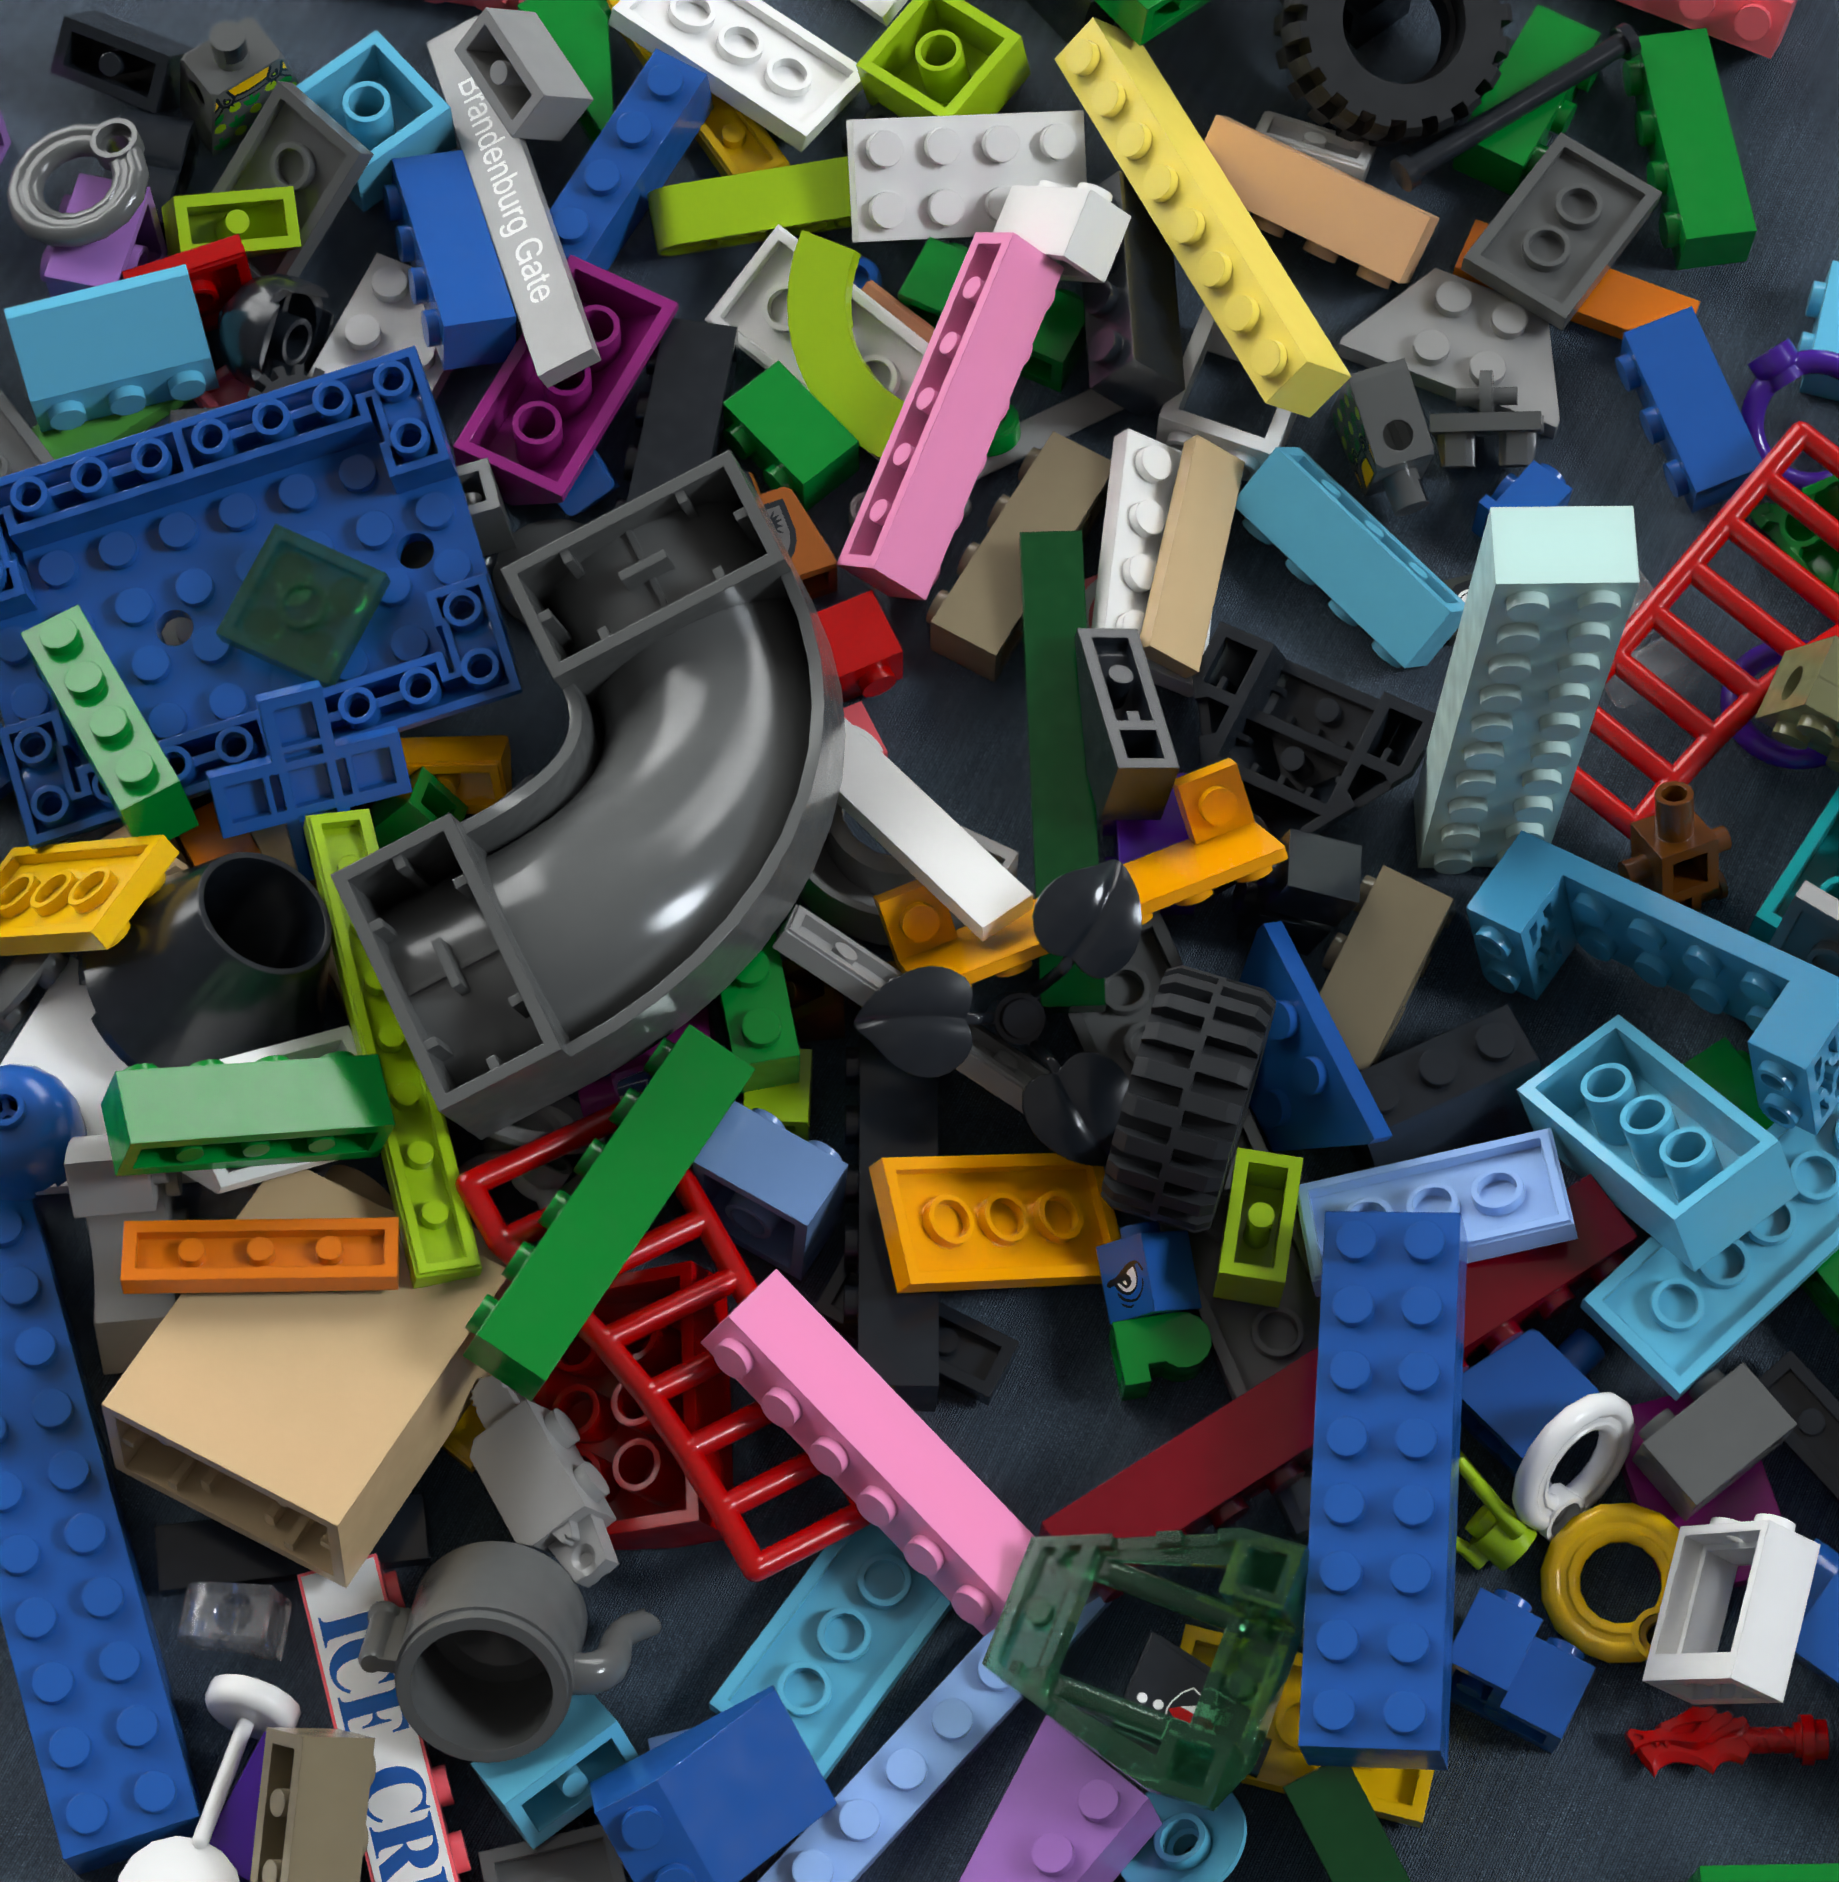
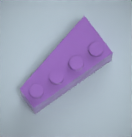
M1046 1715L959 1882H1113L1159 1829L1162 1822L1150 1799Z

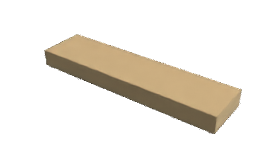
M1198 434L1184 442L1140 634L1145 656L1185 679L1199 673L1245 466L1243 460Z

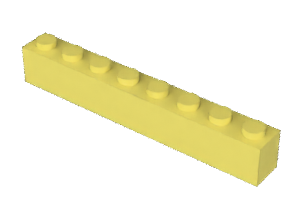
M1092 17L1054 60L1264 402L1310 418L1352 376L1143 45L1139 46L1123 29Z

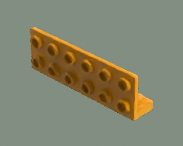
M1231 758L1224 759L1175 779L1173 790L1189 839L1123 864L1131 875L1139 894L1142 925L1153 918L1152 913L1173 904L1189 906L1200 903L1213 894L1212 889L1234 880L1244 883L1261 879L1272 872V865L1288 859L1285 845L1255 822L1238 765ZM918 880L873 896L896 965L902 973L926 966L944 967L961 974L971 985L993 975L997 977L1017 975L1030 968L1033 959L1049 954L1037 941L1033 928L1032 915L1038 898L1033 899V909L982 942L967 926L956 930L949 909Z

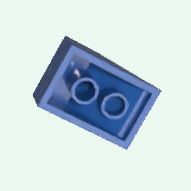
M774 1685L589 1782L594 1812L633 1882H739L837 1805L834 1795Z

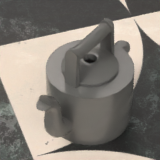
M484 1541L459 1547L437 1560L421 1579L412 1608L398 1607L389 1601H379L373 1604L368 1612V1627L358 1662L362 1669L369 1673L377 1671L394 1673L397 1699L405 1719L413 1730L431 1746L448 1755L467 1761L484 1763L503 1762L522 1757L543 1745L563 1722L568 1712L572 1695H595L609 1691L625 1678L630 1666L632 1646L660 1633L662 1626L657 1617L645 1612V1608L621 1615L606 1628L596 1650L582 1653L587 1631L586 1605L579 1587L568 1572L549 1556L530 1547L505 1541Z

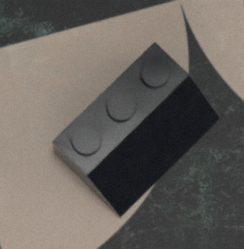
M1508 1004L1360 1071L1393 1135L1390 1139L1383 1142L1348 1146L1361 1170L1534 1131L1517 1088L1542 1071L1538 1056Z

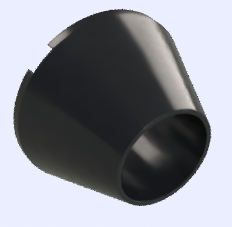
M235 852L166 876V881L160 890L152 897L144 900L129 920L130 929L118 944L108 950L80 951L79 985L87 986L89 997L96 1011L91 1020L105 1043L128 1067L143 1063L154 1064L158 1068L190 1066L198 1061L207 1059L219 1060L321 1033L324 1029L332 936L330 916L320 894L301 873L288 864L268 855L254 852Z

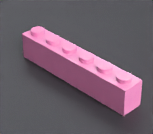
M975 232L837 561L838 566L889 597L926 600L931 588L938 580L941 563L954 532L963 520L964 508L977 477L985 467L988 450L1000 421L1005 417L1009 409L1010 397L1022 368L1031 356L1034 339L1046 311L1054 301L1055 289L1064 267L1014 232Z
M777 1269L760 1283L700 1342L714 1356V1360L719 1368L728 1376L735 1378L761 1405L767 1418L777 1426L782 1427L805 1450L812 1464L821 1473L832 1478L856 1503L860 1514L868 1522L878 1526L904 1553L909 1565L920 1574L925 1575L951 1602L958 1616L967 1623L972 1624L983 1636L1016 1614L1060 1564L1053 1554Z

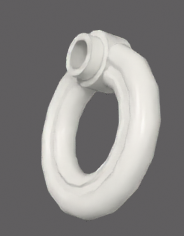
M1612 1392L1588 1394L1566 1406L1544 1426L1528 1448L1515 1476L1512 1501L1516 1516L1522 1523L1539 1532L1548 1541H1551L1573 1516L1588 1510L1604 1495L1618 1476L1632 1445L1635 1423L1631 1406L1627 1401ZM1598 1430L1599 1437L1596 1448L1581 1472L1566 1486L1562 1483L1552 1484L1550 1478L1567 1450L1582 1436L1591 1431Z

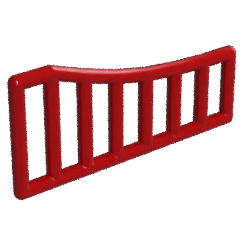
M1798 421L1787 430L1626 622L1605 685L1614 675L1695 738V741L1671 764L1600 706L1597 707L1590 732L1653 781L1655 785L1636 808L1632 810L1577 766L1569 792L1630 840V823L1655 815V790L1658 786L1672 781L1689 784L1723 746L1758 713L1779 666L1777 664L1757 680L1673 614L1669 609L1690 584L1782 657L1785 651L1835 635L1839 637V594L1745 521L1766 495L1839 553V520L1782 476L1803 451L1839 479V447L1807 422ZM1729 540L1836 625L1808 643H1805L1707 566V564ZM1652 629L1738 697L1714 721L1631 656Z
M620 1101L467 1170L457 1177L455 1183L456 1190L489 1250L506 1266L524 1241L531 1244L543 1238L547 1229L537 1222L547 1207L506 1225L488 1191L592 1143L595 1137L601 1139L614 1133L618 1127L608 1121ZM690 1166L674 1190L686 1214L646 1232L617 1276L698 1237L702 1240L718 1271L608 1325H605L592 1312L578 1332V1335L593 1349L636 1401L711 1516L743 1576L750 1582H760L872 1523L868 1522L860 1514L856 1503L843 1491L850 1505L760 1550L741 1514L822 1473L812 1464L809 1455L803 1452L727 1491L706 1456L773 1423L764 1414L761 1405L755 1401L690 1433L668 1400L723 1373L716 1364L714 1356L707 1350L651 1378L625 1347L731 1294L739 1305L758 1286Z

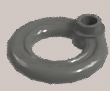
M112 118L101 124H73L49 132L27 148L11 172L6 195L12 219L29 238L52 247H82L109 237L130 221L145 198L149 180V171L144 156V143L135 125L124 118ZM80 157L97 158L99 164L104 169L112 172L113 178L110 189L104 198L91 208L76 213H61L51 209L44 200L43 191L47 179L54 170L65 162Z

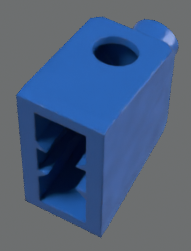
M1577 1328L1557 1348L1539 1331L1535 1329L1528 1330L1463 1372L1461 1425L1515 1477L1528 1448L1547 1423L1566 1406L1588 1394L1600 1393L1597 1387L1585 1376L1605 1358L1603 1348L1592 1335L1581 1328Z

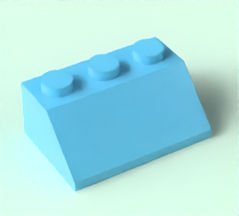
M186 264L4 309L28 397L41 432L53 429L71 430L81 426L85 421L113 414L131 415L141 411L145 406L173 399L181 401L191 400L201 396L205 391L220 388Z

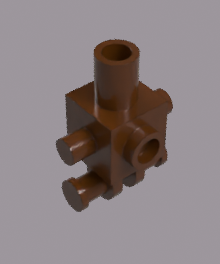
M1678 781L1661 784L1655 790V815L1630 823L1631 858L1618 862V873L1632 882H1640L1645 888L1699 912L1702 903L1712 899L1721 900L1728 896L1726 879L1719 870V853L1731 849V837L1723 825L1710 829L1695 813L1694 791L1688 784Z

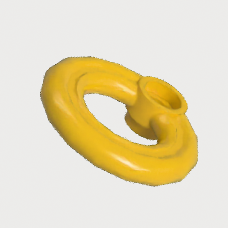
M1635 1503L1599 1504L1573 1516L1551 1539L1540 1569L1541 1599L1555 1631L1584 1654L1607 1663H1632L1647 1660L1651 1647L1647 1641V1633L1657 1623L1680 1529L1662 1513ZM1610 1543H1629L1642 1548L1654 1559L1660 1571L1661 1591L1656 1605L1643 1611L1633 1622L1614 1623L1600 1618L1588 1607L1581 1593L1580 1576L1586 1560L1597 1549Z

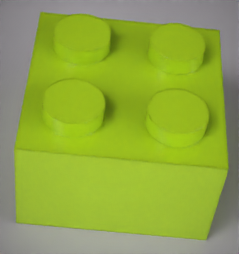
M912 0L856 64L867 102L872 106L879 102L901 118L997 114L1031 75L1022 36L964 0Z

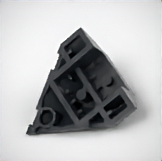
M1220 621L1202 656L1199 673L1192 676L1194 699L1198 702L1201 736H1198L1201 768L1227 758L1235 761L1239 768L1255 822L1277 840H1280L1290 828L1317 835L1414 776L1426 753L1436 713L1387 692L1383 693L1381 699L1375 698L1287 660L1275 644ZM1234 880L1216 887L1214 892L1219 895L1237 884V881Z

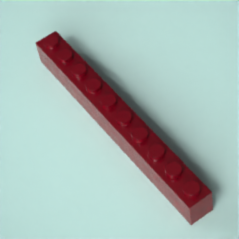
M1591 1173L1566 1189L1578 1239L1467 1263L1463 1372L1469 1369L1465 1361L1484 1349L1491 1355L1523 1334L1520 1326L1540 1314L1544 1321L1559 1315L1577 1299L1573 1293L1574 1291L1592 1280L1598 1286L1628 1257L1638 1236ZM1318 1347L1041 1522L1038 1540L1060 1562L1057 1569L1083 1607L1099 1596L1104 1603L1117 1599L1138 1582L1134 1574L1155 1560L1160 1567L1173 1563L1194 1546L1191 1537L1211 1524L1216 1531L1229 1527L1249 1511L1250 1507L1246 1503L1247 1501L1266 1489L1269 1490L1272 1496L1277 1495L1291 1487L1304 1476L1305 1471L1302 1466L1313 1460Z

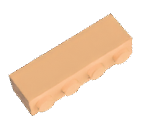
M1216 114L1204 143L1245 208L1254 213L1252 219L1259 229L1280 238L1283 237L1286 229L1307 239L1303 246L1305 251L1334 264L1339 255L1358 263L1360 266L1356 275L1382 288L1389 289L1392 280L1397 283L1409 284L1436 228L1439 217L1230 117Z

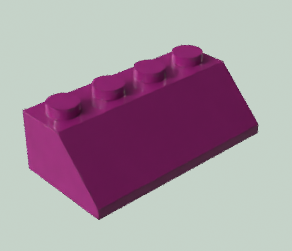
M570 254L567 262L601 361L547 388L537 375L524 334L522 333L453 445L456 467L488 457L505 503L512 506L563 503L679 309L677 302Z

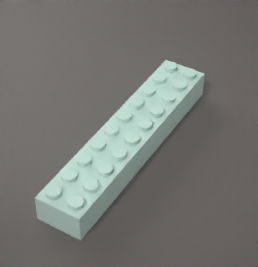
M1633 506L1490 507L1413 799L1418 868H1435L1439 873L1459 874L1470 870L1472 867H1495L1521 830L1551 844L1640 583Z

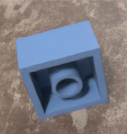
M734 1101L693 1161L692 1169L733 1243L801 1281L841 1221L849 1164L843 1162L839 1154L827 1144L818 1140L807 1142L786 1130L783 1123L770 1112L760 1108L750 1110Z

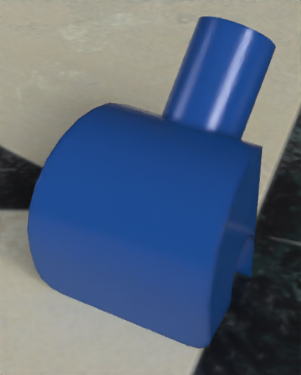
M596 450L593 451L563 503H558L567 515L574 516L580 512H585L620 487Z

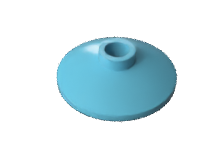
M1213 1779L1206 1792H1197L1161 1783L1146 1792L1145 1795L1150 1799L1162 1825L1123 1871L1120 1872L1126 1882H1223L1241 1858L1247 1837L1246 1816L1234 1794L1223 1784ZM1194 1846L1189 1852L1183 1854L1186 1849Z

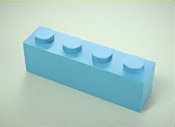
M1276 447L1238 494L1235 508L1245 516L1242 523L1247 531L1259 541L1268 545L1273 543L1288 557L1285 565L1290 572L1304 583L1312 586L1316 584L1331 598L1328 606L1333 613L1351 626L1356 627L1359 625L1374 639L1371 644L1373 650L1388 664L1396 668L1401 666L1404 668L1427 666L1459 628L1465 602L1300 447Z

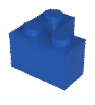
M1480 1588L1453 1642L1450 1701L1553 1753L1561 1741L1596 1667L1583 1661L1585 1658L1584 1653L1569 1642L1555 1637H1549L1547 1641L1536 1637L1535 1635L1543 1619L1530 1613L1532 1606L1526 1600L1507 1590L1495 1589L1494 1593Z

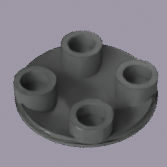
M67 952L13 955L0 974V1030L8 1034L24 1016L30 1006L26 999L37 984L46 990L59 977L69 961V958L65 956Z

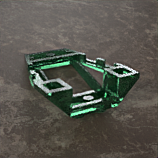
M1219 1528L1218 1534L1184 1535L1181 1530L1156 1531V1536L1115 1538L1112 1533L1031 1537L982 1664L1016 1693L1149 1792L1214 1811L1255 1767L1301 1643L1309 1549L1306 1545L1246 1528ZM1124 1563L1227 1568L1218 1591L1225 1601ZM1094 1581L1225 1630L1190 1723L1059 1674ZM1089 1715L1162 1742L1157 1756Z

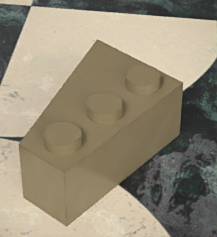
M1385 865L1382 866L1377 878L1369 875L1364 877L1360 884L1359 904L1353 909L1359 915L1348 936L1340 932L1336 934L1322 963V967L1330 970V973L1319 994L1359 1071L1378 1063L1405 1012V1005L1419 977L1423 978L1432 960L1430 955L1443 928H1449L1457 913L1453 898Z

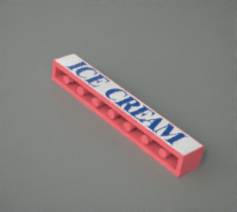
M374 1553L367 1557L347 1588L314 1571L297 1575L334 1729H341L375 1738L374 1757L376 1761V1774L369 1792L366 1820L368 1846L365 1852L371 1882H461L459 1874L471 1871L472 1869L462 1830L451 1833L448 1831L443 1807L453 1805L455 1801L446 1766L442 1764L432 1767L426 1741L413 1730L405 1719L397 1699L394 1673L380 1671L369 1673L364 1671L358 1662L368 1627L367 1616L370 1607L379 1601H389L398 1607L406 1608L396 1570L384 1573L377 1553Z

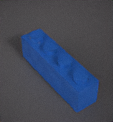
M655 49L550 209L566 259L571 254L608 271L648 210L647 194L652 190L663 187L701 126L714 109L706 73Z
M463 150L392 159V184L383 185L384 207L388 221L398 220L399 226L395 228V236L400 261L402 263L410 262L412 268L408 269L412 301L414 305L423 304L425 308L421 312V323L426 346L437 347L443 370L505 362L516 344V313Z

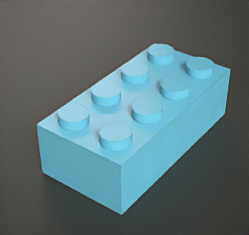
M1619 1014L1517 1088L1533 1130L1538 1131L1551 1128L1558 1158L1582 1178L1591 1173L1617 1208L1694 1272L1799 1194L1780 1140Z

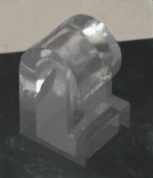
M219 1582L190 1583L187 1586L176 1639L182 1644L202 1650L215 1652L233 1651V1653L250 1654L255 1659L282 1661L293 1603L272 1585Z

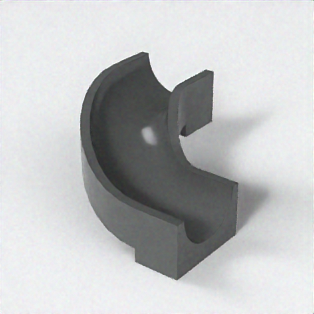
M730 450L500 569L552 678L562 688L567 700L570 720L569 731L563 746L549 765L537 776L507 797L474 816L459 822L449 813L330 875L439 1112L480 1140L599 1080L644 1054L661 1042L664 1037H668L686 1024L724 991L763 949L791 911L815 868L832 825L842 783L846 736L842 689L832 648L815 606L760 496Z

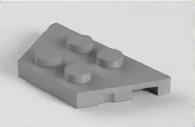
M1435 268L1344 335L1339 344V357L1368 368L1405 358L1414 386L1456 401V388H1479L1480 370H1493L1494 387H1518V405L1495 406V412L1541 411L1542 415H1544V434L1541 435L1552 439L1555 437L1560 416L1549 323L1495 290ZM1469 406L1480 411L1479 406Z

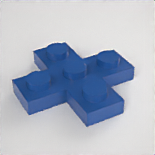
M319 680L255 695L269 756L206 771L223 839L285 824L296 870L308 881L315 880L303 829L305 816L350 811V807L412 792L400 734L396 726L392 725L334 740Z

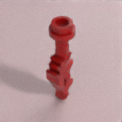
M1692 1706L1678 1716L1661 1722L1655 1726V1730L1640 1731L1629 1729L1624 1734L1625 1741L1630 1748V1756L1636 1753L1641 1763L1654 1779L1661 1768L1672 1763L1697 1766L1713 1775L1721 1763L1733 1762L1742 1766L1751 1752L1752 1754L1792 1753L1793 1758H1799L1801 1766H1814L1815 1760H1828L1829 1755L1826 1719H1813L1812 1714H1798L1797 1722H1792L1791 1728L1789 1726L1750 1727V1722L1744 1716L1735 1718L1729 1711L1718 1714L1719 1712L1713 1706Z

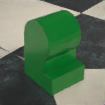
M1175 1312L1112 1322L1108 1340L1121 1401L1147 1397L1152 1382L1151 1378L1162 1376L1172 1382H1186L1194 1379L1201 1373L1211 1349V1333L1208 1326L1198 1316L1188 1312Z

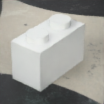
M1042 180L1038 186L1012 185L993 232H1014L1063 266L1064 270L1059 280L1105 283L1131 216L1111 203L1112 194L1097 185L1080 182L1077 188H1068L1051 181Z

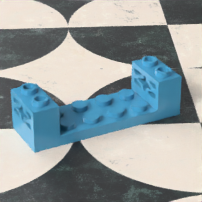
M1522 830L1466 906L1483 975L1497 989L1506 993L1518 991L1537 1001L1577 943H1579L1594 958L1601 961L1613 959L1634 969L1637 975L1647 983L1656 987L1668 985L1685 993L1699 1007L1710 1013L1720 1014L1723 1011L1746 1022L1748 1027L1754 1032L1747 1043L1758 1106L1774 1123L1789 1129L1797 1126L1811 1134L1817 1135L1839 1103L1838 976Z

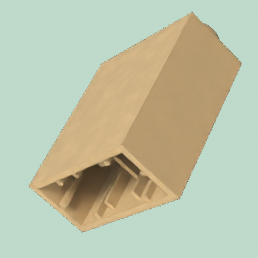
M333 1165L324 1177L305 1169L263 1181L236 1219L396 1217L391 1196L374 1179L352 1167ZM472 1227L482 1265V1272L479 1276L413 1289L400 1236L399 1290L182 1293L101 1404L115 1468L347 1588L473 1401L470 1399L473 1396L471 1390L475 1388L479 1378L490 1376L488 1372L463 1356L475 1337L473 1333L465 1329V1326L487 1294L500 1300L512 1282L501 1275L506 1265L489 1250L479 1230Z

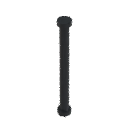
M1627 23L1617 25L1610 30L1609 38L1410 157L1402 154L1393 159L1390 167L1396 182L1407 192L1414 190L1421 185L1422 177L1618 59L1630 60L1641 52V43L1638 35Z

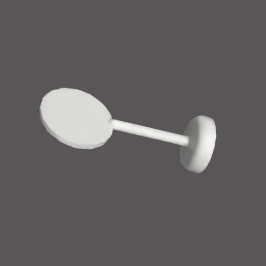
M223 1674L212 1679L205 1694L207 1710L218 1723L233 1731L194 1835L192 1838L174 1836L152 1841L132 1855L119 1875L118 1882H240L236 1868L221 1850L210 1845L209 1842L249 1738L260 1740L267 1727H296L301 1715L300 1706L289 1694L272 1684L245 1675Z

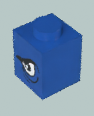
M1159 1222L1137 1223L1120 1228L1122 1239L1096 1247L1110 1325L1112 1322L1175 1312H1191L1202 1308L1188 1231L1161 1232Z

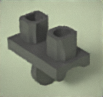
M1480 370L1479 388H1456V406H1479L1480 413L1430 414V433L1438 438V450L1444 469L1476 468V436H1499V466L1501 468L1528 467L1535 458L1537 435L1544 434V415H1542L1541 411L1495 412V406L1518 405V387H1494L1493 370Z

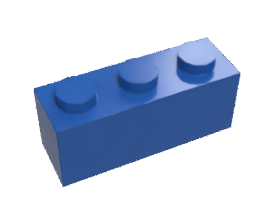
M1692 306L1624 332L1620 356L1615 358L1617 372L1625 389L1628 392L1635 389L1644 409L1639 411V417L1648 441L1652 445L1659 442L1668 460L1667 463L1663 464V470L1672 494L1676 498L1684 496L1691 513L1730 499L1760 464L1762 458Z

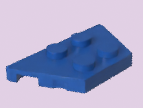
M1282 921L1262 924L1256 932L1239 982L1266 989L1277 1001L1249 1103L1273 1152L1365 1145L1387 1141L1393 1135Z

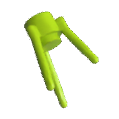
M1460 1450L1459 1473L1484 1505L1476 1511L1465 1527V1530L1472 1535L1471 1541L1467 1542L1457 1536L1456 1553L1465 1558L1476 1570H1480L1490 1561L1498 1570L1504 1571L1512 1566L1528 1550L1535 1540L1537 1532L1517 1518L1516 1512L1500 1499Z

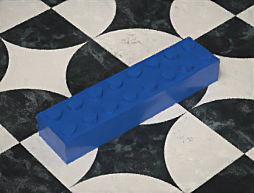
M1325 1211L1298 1746L1308 1765L1448 1770L1468 1246L1461 1213Z

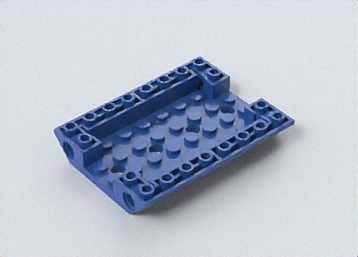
M415 345L0 477V709L5 727L0 728V740L28 841L32 849L121 822L113 804L43 682L21 636V632L76 605L80 606L180 780L188 800L211 793L206 771L269 756L255 699L257 694L319 680L335 740L395 725L398 731L402 732L523 693L513 648L440 414ZM416 541H424L434 547V554L427 565L418 569H410L401 564V554L407 545ZM297 579L310 581L314 586V591L311 599L306 604L300 607H288L281 602L282 591L289 582ZM178 617L190 619L193 622V632L186 642L177 646H170L162 642L161 633L166 623Z

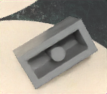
M485 7L454 48L457 56L512 138L562 141L594 100L536 12Z

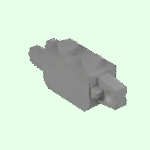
M492 1375L479 1378V1382L471 1390L473 1396L470 1399L474 1402L472 1406L477 1407L476 1413L486 1430L473 1440L470 1459L515 1542L535 1549L549 1557L556 1558L575 1583L589 1588L619 1565L606 1529L617 1519L605 1499L610 1493L605 1479L591 1463L584 1461L575 1445L580 1440L579 1433L565 1413L558 1408L551 1411L536 1404L534 1400L529 1401Z

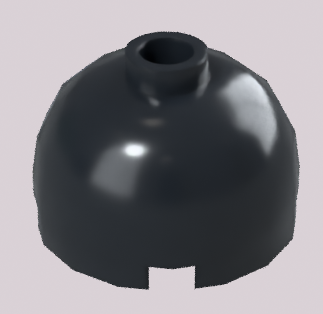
M280 273L252 278L241 286L223 305L218 317L220 354L226 367L235 379L250 388H255L256 380L264 373L269 379L271 378L273 368L283 366L286 375L290 376L293 364L304 365V372L306 371L309 374L333 331V313L323 309V301L321 297L329 298L326 290L304 279Z

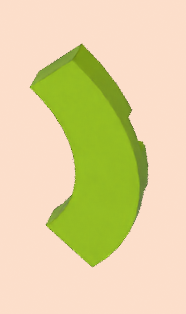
M802 230L792 259L787 293L788 326L798 368L811 394L859 441V446L881 459L905 401L890 392L874 375L870 367L864 362L854 339L851 300L853 282L861 254L853 249Z

